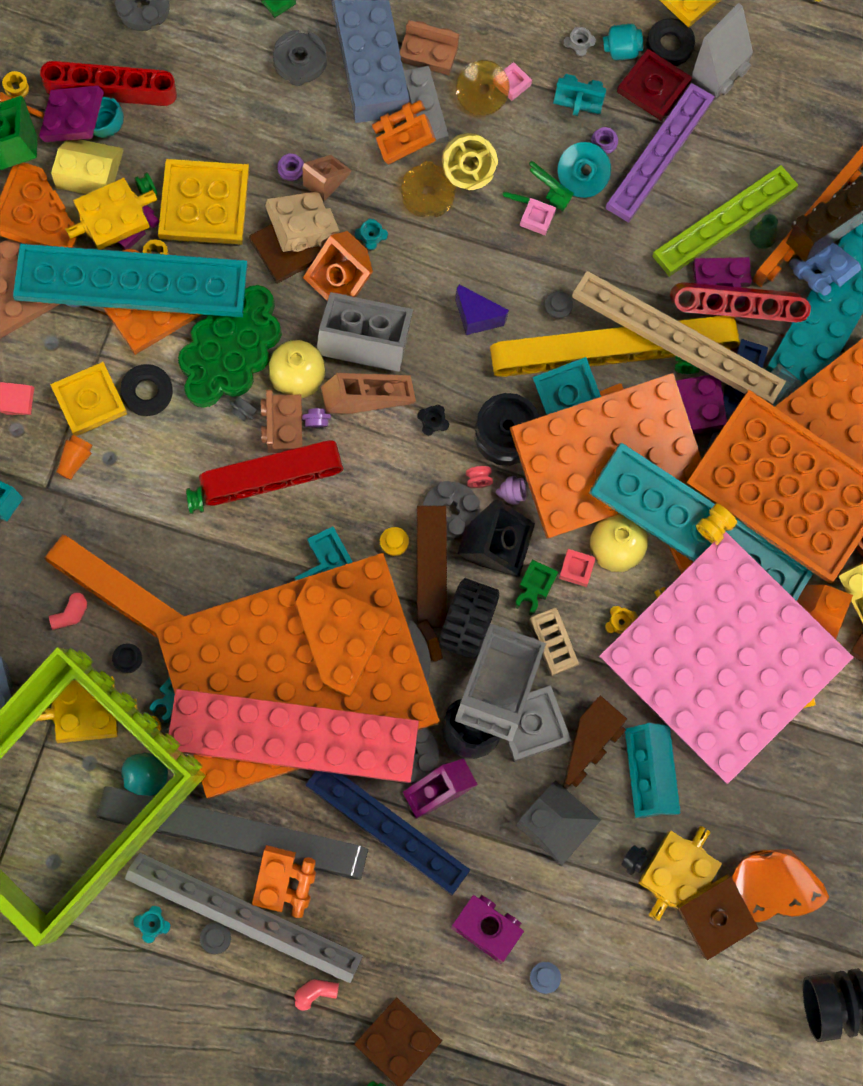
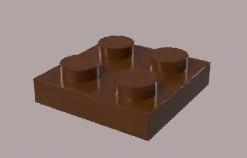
M396 997L354 1045L396 1086H403L443 1040Z

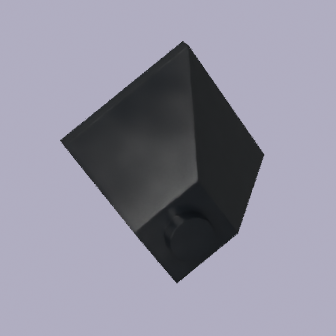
M496 499L465 527L458 554L475 565L520 577L535 523L501 500Z

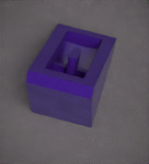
M460 284L458 285L455 302L466 335L505 325L509 312L508 309Z

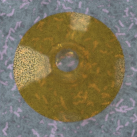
M479 60L467 65L460 73L456 83V94L460 104L468 112L480 116L490 115L498 111L505 104L510 91V83L506 72L498 64L488 60ZM483 85L489 86V91L486 94L481 93Z

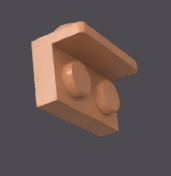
M408 20L406 34L400 49L402 63L417 67L429 66L431 71L450 76L458 51L460 35L447 28L440 29L429 26L421 21L414 22Z
M266 390V399H261V416H267V426H261L262 443H267L268 453H279L303 447L301 395H273L272 390Z

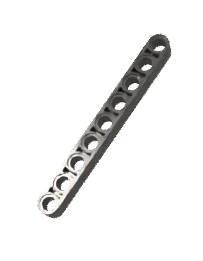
M105 786L96 817L128 826L154 797L137 795L127 790ZM182 803L156 830V833L261 858L263 857L266 845L296 852L294 864L302 865L304 858L310 857L316 860L314 870L355 880L362 879L369 850L359 845Z

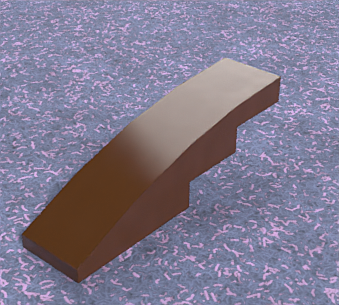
M417 506V624L427 620L431 628H443L447 617L446 506Z

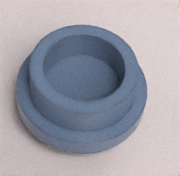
M541 962L533 967L530 973V983L537 992L549 994L559 987L561 974L554 964Z

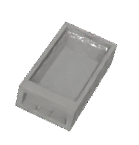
M490 623L455 721L512 742L546 643Z

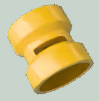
M716 503L709 510L710 516L702 518L695 526L705 539L712 544L715 542L718 545L724 539L723 534L725 530H732L738 523L726 508Z

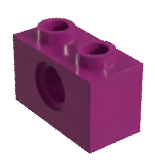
M473 895L451 926V929L502 964L524 933V930L520 928L522 923L509 913L503 916L494 910L496 904L487 897L481 895L478 898ZM485 919L493 920L497 924L496 934H484L481 930V922Z

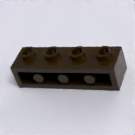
M863 176L858 177L847 190L840 189L827 203H819L806 217L801 215L791 225L793 229L786 243L804 262L863 223Z

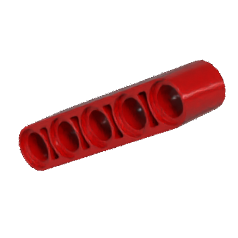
M61 61L46 62L40 69L44 89L49 95L51 90L99 86L104 92L103 97L114 98L117 102L169 106L177 98L174 77L170 72L164 70ZM80 80H86L83 83H78ZM108 82H113L111 85H104ZM137 84L141 85V86L135 87V88L132 87L133 85H137ZM161 87H168V88L165 89V90H160V89H159V88H161Z
M688 282L674 285L670 292L672 303L680 311L688 313L802 322L807 319L811 312L809 302L795 292ZM684 291H690V300L686 303H679V295ZM718 294V302L713 306H708L706 300L709 295ZM740 296H745L746 302L744 306L735 308V300ZM772 298L773 306L771 309L763 311V302ZM795 301H800V309L795 313H790V305Z
M329 440L208 470L199 475V480L206 505L215 506L334 476L342 472L344 468L336 442Z

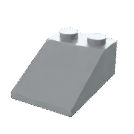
M740 3L704 37L691 76V83L715 96L714 101L721 93L726 95L733 87L734 80L738 76L742 78L751 67L749 61L753 50L744 9Z

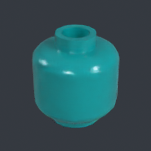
M633 23L613 25L609 28L608 36L603 37L605 53L610 52L612 59L615 61L634 59L639 55V51H643L642 30L637 29Z

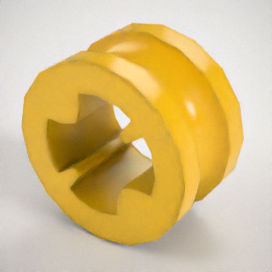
M13 71L4 76L2 84L7 96L10 98L21 95L23 98L26 97L29 92V85L24 74ZM18 82L20 88L14 89L12 83Z
M150 240L143 246V253H151L152 250L156 249L160 254L169 255L166 244L161 240Z

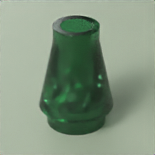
M772 214L764 215L750 230V240L757 248H769L776 242L778 225L776 216Z

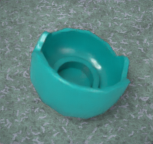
M102 98L93 133L94 136L101 138L110 137L121 129L124 114L121 106L114 98Z
M146 752L134 754L128 757L122 766L121 777L124 778V787L126 790L137 795H156L167 783L168 768L153 754Z

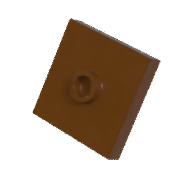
M272 224L249 235L250 242L277 284L310 267L321 250V247L317 246L306 248L299 252L293 250L283 252Z
M728 874L676 905L703 958L707 961L759 929L735 882Z

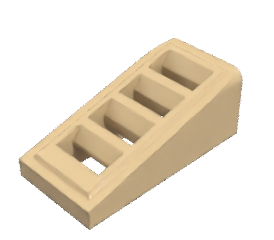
M557 608L550 609L529 619L528 624L534 638L546 643L542 656L551 676L579 665ZM552 620V626L541 630L539 625ZM554 632L558 633L557 637L545 641L544 636ZM562 643L563 648L553 652L549 651L548 648ZM567 653L568 659L554 664V658Z

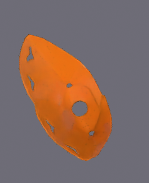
M789 849L753 851L741 859L732 876L755 922L766 921L777 913L791 917L805 915L822 907L829 899L824 884ZM772 853L769 856H762L763 854ZM813 892L821 894L820 897H816L814 901H811ZM794 899H796L799 903H801V906L797 904L789 906V904L792 903ZM756 904L765 908L764 911L757 910V912L753 913Z

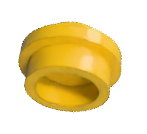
M390 527L381 534L380 546L386 554L398 556L407 550L409 537L403 529Z

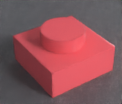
M568 549L559 579L587 587L596 557Z

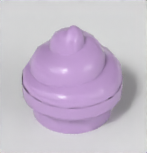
M516 476L507 477L505 482L500 485V488L496 490V494L507 503L518 505L520 501H525L527 497L525 481L523 478H517Z

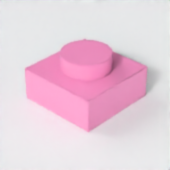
M513 62L494 77L493 84L513 101L531 86L532 79Z
M530 198L520 226L546 235L556 207Z

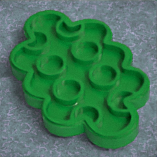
M253 285L245 289L243 317L207 315V319H203L193 326L191 331L192 342L181 349L178 356V364L183 374L188 377L184 385L185 394L194 406L201 408L210 407L216 404L223 394L235 397L247 393L254 382L253 373L263 370L268 365V349L276 346L280 341L282 330L277 318L272 315L275 302L273 295L266 287Z

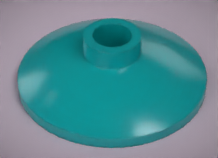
M579 142L573 144L560 157L558 178L561 185L574 192L573 196L580 198L595 196L607 186L610 180V159L607 153L594 143ZM585 165L591 167L589 175H585L583 172Z

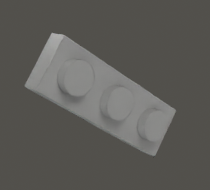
M429 66L405 70L404 75L409 102L413 104L418 100L422 101L425 110L416 115L418 117L425 114L428 117L437 140L427 146L448 142L449 135Z

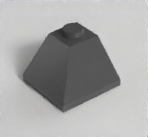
M555 780L521 817L516 826L562 866L598 825L601 819Z

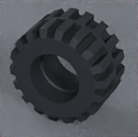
M464 578L457 587L439 639L440 648L474 660L479 655L499 600V590Z

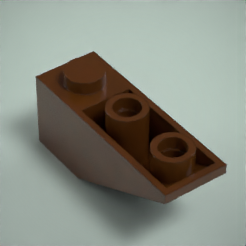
M601 695L580 717L577 723L563 787L566 790L571 784L577 787L588 775L584 769L590 762L596 766L607 753L603 749L610 740L616 743L626 731L623 725L627 718Z

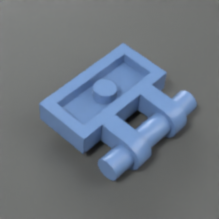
M832 243L806 262H800L797 258H794L789 263V267L793 270L796 277L800 280H806L808 286L814 292H820L824 296L828 295L831 291L830 283L834 282L840 287L862 270L859 262L835 243ZM819 269L822 273L815 274L814 272Z

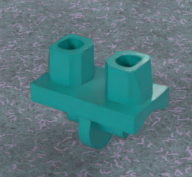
M565 74L563 78L558 79L553 104L574 108L573 115L578 116L579 110L601 114L607 88H603L601 81L592 80L585 84L578 82L576 76Z

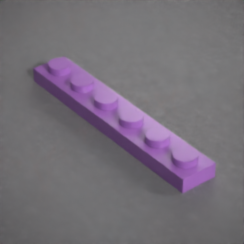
M693 83L690 84L607 203L606 209L628 223L631 221L710 107L715 96Z

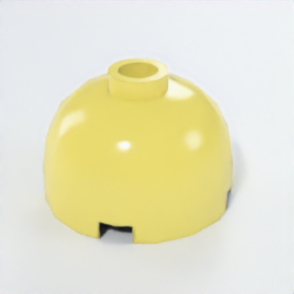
M464 133L455 136L447 143L443 150L442 166L444 174L453 185L466 190H475L484 187L492 180L498 165L496 150L487 139L479 134Z
M291 340L279 345L272 353L268 365L269 378L274 389L286 395H301L302 398H306L319 389L325 377L324 360L319 350L311 343L302 340Z
M618 514L600 520L595 525L590 536L589 548L591 554L593 553L601 567L611 572H625L642 561L648 549V535L646 530L623 515Z

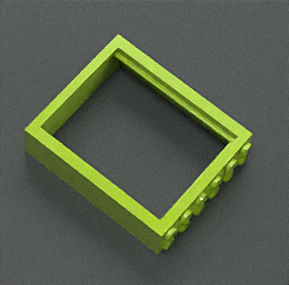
M57 647L0 709V759L70 682L75 679L161 761L174 776L47 915L0 869V912L35 947L55 942L206 777L200 770L203 766L197 759L190 754L186 757L178 749L181 745L174 737L168 733L164 736L156 728L159 724L152 716L146 712L142 715L134 707L137 703L130 695L124 691L120 694L112 686L115 682L108 674L102 670L97 672L91 666L93 660L82 650L77 652L73 648L68 650Z

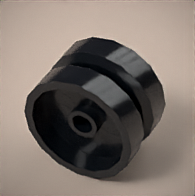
M502 393L492 396L482 405L477 416L475 442L478 451L487 460L497 465L511 466L521 463L510 427L539 418L536 407L528 399L518 394Z

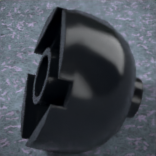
M462 699L456 700L448 707L442 725L443 738L449 749L456 755L469 759H477L488 755L496 748L500 737L456 722L455 718Z

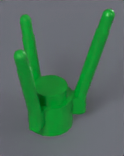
M530 161L529 165L532 167L530 172L551 188L546 196V199L550 202L543 203L556 207V210L559 209L563 212L573 197L574 192L561 185L535 162ZM509 192L502 193L503 197L526 204L530 200V198Z

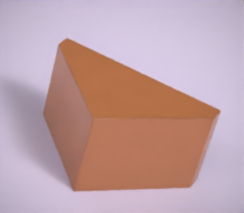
M332 155L305 162L302 167L303 186L311 192L319 191L322 200L325 202L350 175L352 170Z

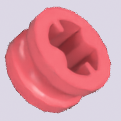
M476 466L466 470V476L470 478L467 481V486L470 488H483L493 484V478L489 477L492 473L491 468L488 466Z

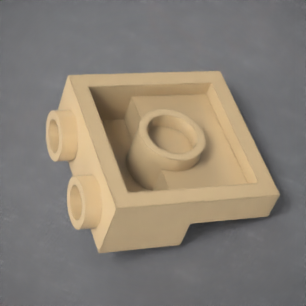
M319 191L270 198L266 201L265 206L283 252L292 250L299 252L310 247H323L330 235L340 232L331 208H325Z

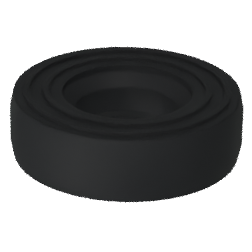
M667 18L656 22L652 26L647 36L646 45L647 49L674 66H678L686 62L692 55L695 47V36L692 29L687 27L681 20ZM668 34L675 35L679 38L681 46L676 50H667L662 46L661 38Z
M142 364L133 367L125 374L121 382L120 391L123 402L129 410L141 416H152L162 412L169 405L173 394V387L169 376L164 370L155 365ZM147 380L154 382L158 387V392L153 398L143 400L136 395L135 391L139 383Z

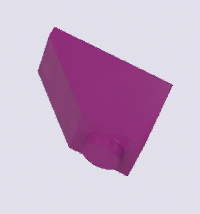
M463 758L440 766L403 791V794L417 819L459 798L478 784Z

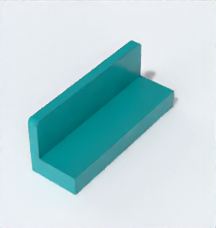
M646 723L625 728L635 818H647L661 814L679 815L681 812L670 727Z

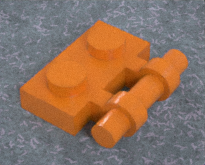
M421 100L413 104L409 102L403 105L401 110L391 115L387 113L381 116L379 121L372 124L376 134L385 131L384 134L376 137L383 159L388 165L437 141L428 117L425 114L418 117L416 115L425 110ZM404 120H407L406 123L395 128L396 124Z
M266 845L252 905L282 913L284 903H291L293 906L291 915L295 918H302L305 908H308L310 903V895L308 893L310 885L314 883L316 871L314 870L316 860L306 857L302 865L294 864L296 852ZM290 877L298 880L297 890L288 888Z

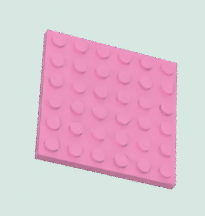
M725 531L723 534L724 539L718 545L714 542L599 657L728 784L854 657Z

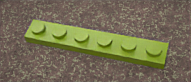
M780 165L655 250L652 257L670 277L695 258H698L796 191L798 187L797 182Z

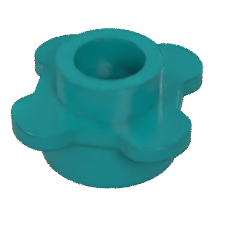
M368 219L361 225V228L355 230V238L362 240L368 250L376 249L377 244L388 237L387 230L382 229L381 224L375 219Z
M152 906L149 911L134 918V926L140 929L143 934L142 939L146 943L154 942L155 937L162 933L167 934L171 928L170 923L162 917V910L158 906ZM153 921L155 922V926L150 927L149 923Z

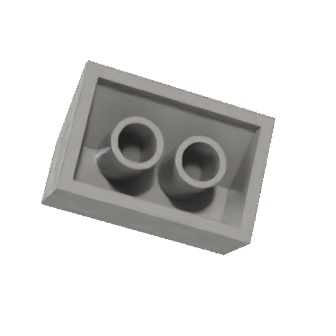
M330 292L319 328L317 349L321 356L400 372L413 309Z

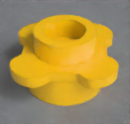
M613 606L610 609L611 617L609 622L606 623L605 629L608 633L622 634L638 618V615L635 611H630L620 606ZM619 620H623L624 624L621 625Z

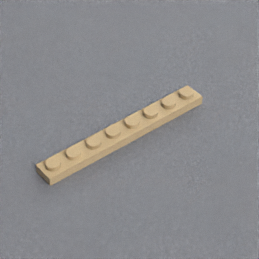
M589 271L585 273L573 292L572 298L744 394L751 390L773 405L786 383L785 380Z

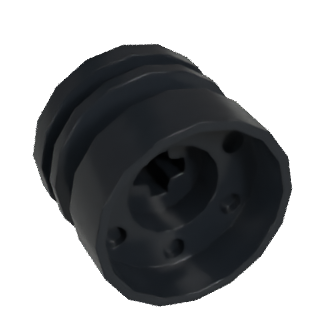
M859 968L848 970L847 973L845 971L836 972L834 983L827 973L804 977L802 989L804 1009L810 1031L817 1042L841 1039L842 1029H844L849 1037H856L858 1033L863 1035V972Z

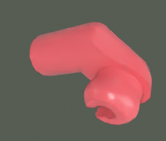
M73 593L69 597V602L64 612L49 616L52 630L75 625L80 622L87 609V601L83 594Z
M317 979L310 980L296 991L294 995L296 1008L302 1011L310 1009L311 1003L319 996L337 999L339 983Z

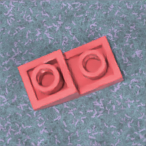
M0 382V412L6 415H31L34 387Z

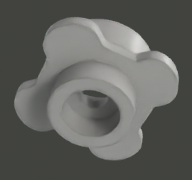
M575 27L570 37L564 39L565 47L572 48L578 56L586 55L587 49L596 43L595 37L584 27Z

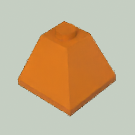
M348 231L330 235L303 276V279L327 301L330 292L356 297L373 273L368 250Z
M825 584L806 585L797 602L827 632L837 639L853 595Z

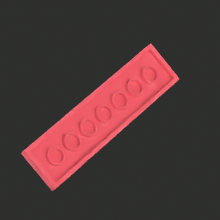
M176 689L169 734L181 745L178 749L186 754L411 783L419 721Z

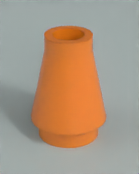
M72 435L69 441H65L56 473L72 480L75 473L92 454L90 450L93 445Z

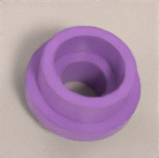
M602 127L593 133L591 143L600 146L607 154H610L617 148L618 137L611 128ZM606 140L609 144H602L600 141Z
M296 154L284 155L277 164L278 174L287 181L300 179L303 176V160ZM290 166L296 168V170L294 171H288L286 169Z
M308 409V414L302 415V420H305V427H328V420H331V415L325 414V409Z

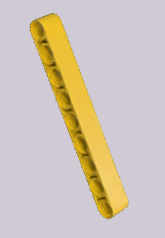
M714 316L679 321L729 350L735 349L740 345L735 317ZM626 327L507 340L490 346L493 372L497 377L548 372L584 357L587 358L589 366L593 367L676 356Z

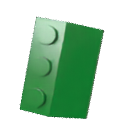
M22 95L0 103V170H4L37 158L38 137Z

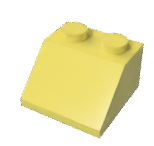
M80 139L65 141L58 148L51 171L55 187L57 189L88 194L115 182L123 148Z

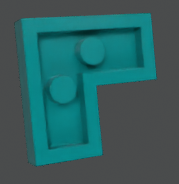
M333 526L307 539V543L320 565L296 576L295 581L353 562Z

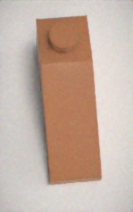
M336 373L321 386L326 413L353 414L409 405L416 402L411 375Z

